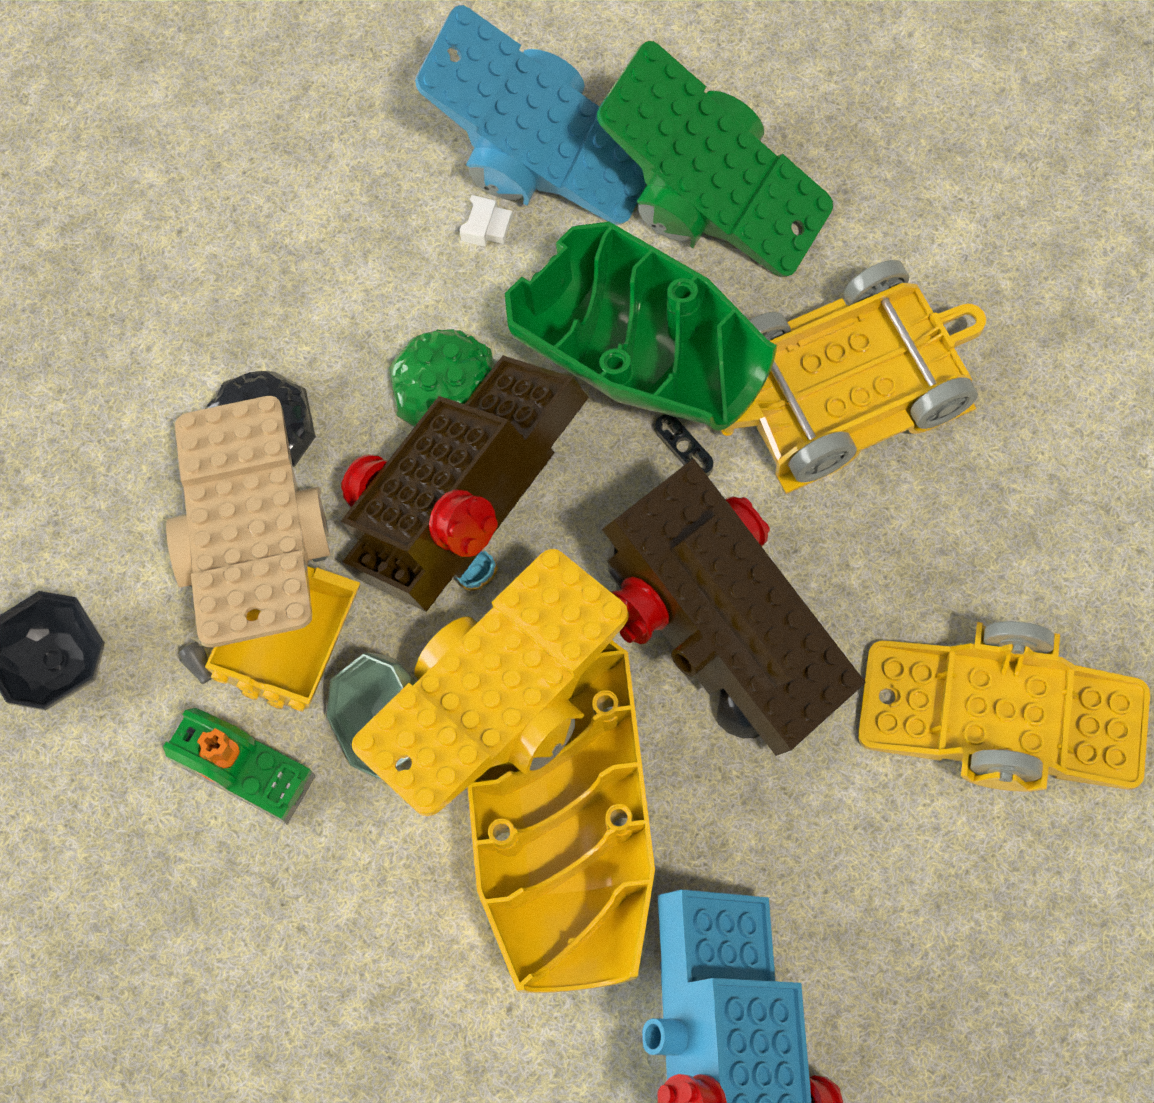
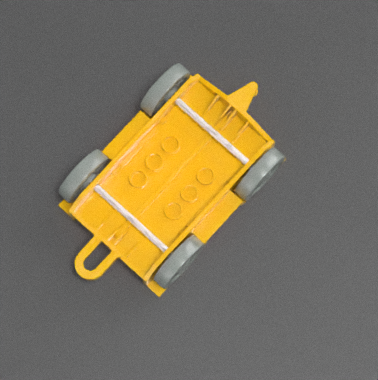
M888 260L864 270L847 285L844 291V298L848 305L841 298L788 322L784 315L779 312L758 315L749 321L767 340L777 345L774 363L764 386L751 406L735 423L721 430V432L725 436H730L736 428L756 426L777 464L775 475L785 493L788 494L837 472L852 462L861 450L906 430L911 434L923 433L976 410L974 402L977 399L978 392L955 347L981 335L986 324V316L983 310L974 304H962L941 313H933L918 285L908 283L910 277L902 262ZM964 315L974 317L976 323L973 326L955 334L949 335L944 327V324Z

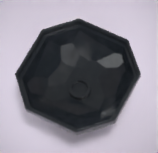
M38 591L0 615V693L7 704L46 711L96 680L105 642L76 597Z

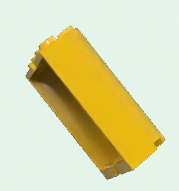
M307 566L312 606L311 622L301 629L214 647L205 668L212 673L211 678L223 684L229 683L242 690L241 694L247 698L257 700L258 697L267 699V704L272 707L283 709V706H288L297 711L304 712V709L309 708L356 598L361 585L360 582L320 568ZM258 609L250 610L247 613L246 619L248 621L257 620L261 611Z

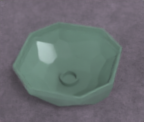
M364 653L330 679L327 718L350 766L378 779L381 778L357 757L353 751V738L408 683L413 686L417 682L398 660L389 656ZM405 757L398 760L396 769L410 758Z

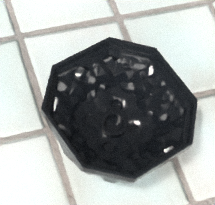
M274 371L249 372L224 381L205 409L264 396L276 397L283 409L292 466L295 467L316 438L306 389Z

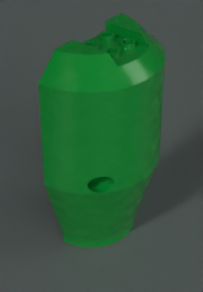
M609 221L572 226L556 242L557 255H553L548 264L540 272H536L533 275L531 281L521 277L504 293L509 330L512 336L524 345L616 402L706 424L717 431L731 426L751 406L764 386L776 356L777 345L767 340L710 279Z

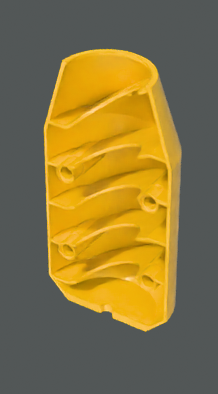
M613 640L581 675L571 698L568 700L585 716L582 719L575 718L574 731L560 753L542 768L530 770L526 776L508 760L504 764L489 768L468 786L477 892L518 992L555 993L616 985L638 977L655 865L628 652ZM613 707L610 711L602 712L606 708ZM627 818V822L623 826L613 825L616 820ZM501 833H510L509 837L504 841L496 839Z

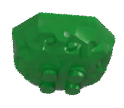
M437 329L436 331L423 333L411 338L389 367L397 417L415 427L438 396L465 404L494 367L491 349L476 340L472 335L469 336L461 330Z

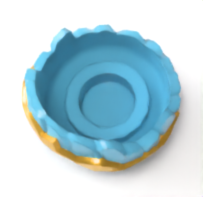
M485 550L481 551L461 578L456 577V579L468 591L481 590L489 585L497 574L498 566L496 560Z

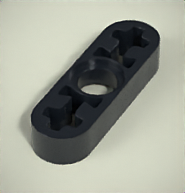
M666 414L661 415L656 421V434L683 465L692 460V456L698 451L696 458L701 463L707 462L706 469L702 468V470L709 476L713 471L714 464L709 453L676 417ZM663 423L667 425L673 424L672 431L676 435L674 439L673 434L669 430H662ZM681 441H688L691 443L692 448L688 452H681L677 449V444Z

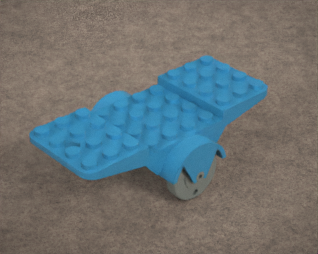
M464 5L454 7L448 14L416 76L415 83L417 90L426 99L467 132L472 146L475 147L466 164L469 167V174L473 181L486 192L502 199L518 200L524 197L523 204L528 206L535 189L543 192L559 194L615 225L627 222L646 185L643 171L599 124L597 111L600 106L583 95L585 84L579 72L567 61L550 52L538 49H527L521 52L519 50L521 44ZM452 48L457 51L459 56L458 62L450 60V55L447 52L448 49Z

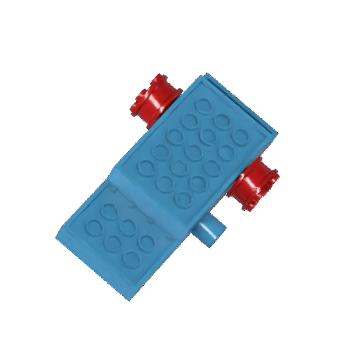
M678 890L658 895L663 1019L651 1018L647 1020L642 1029L643 1048L650 1055H666L667 1081L658 1089V1103H843L839 1086L828 1077L819 1075L809 1077L802 984L798 982L775 981L769 897L692 890Z

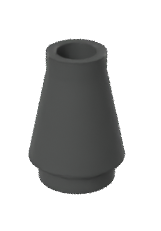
M194 642L179 652L180 662L201 684H205L212 679V673L205 668L208 657L204 646Z

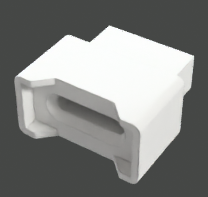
M471 195L470 201L473 204V208L468 222L461 225V241L485 247L487 241L504 244L511 220L513 219L512 211L498 208L496 200Z

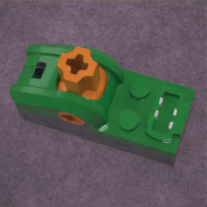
M198 708L185 710L182 714L184 718L169 742L166 741L163 745L166 757L176 766L288 825L316 777L312 770L256 741L243 730Z

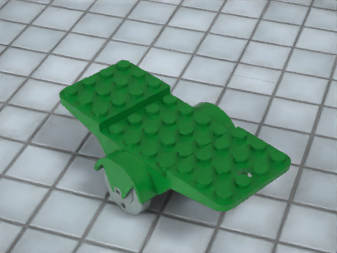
M654 41L644 42L639 46L597 111V119L601 127L642 168L647 186L637 200L641 217L652 229L663 236L677 241L691 239L689 245L691 248L695 247L704 232L707 235L727 240L779 277L793 275L832 212L833 200L831 196L783 153L777 156L761 142L764 136V126L758 115L748 105L724 92L707 91L705 93L704 90L707 86L664 48ZM794 221L800 223L802 227L800 235H796L792 231V223Z

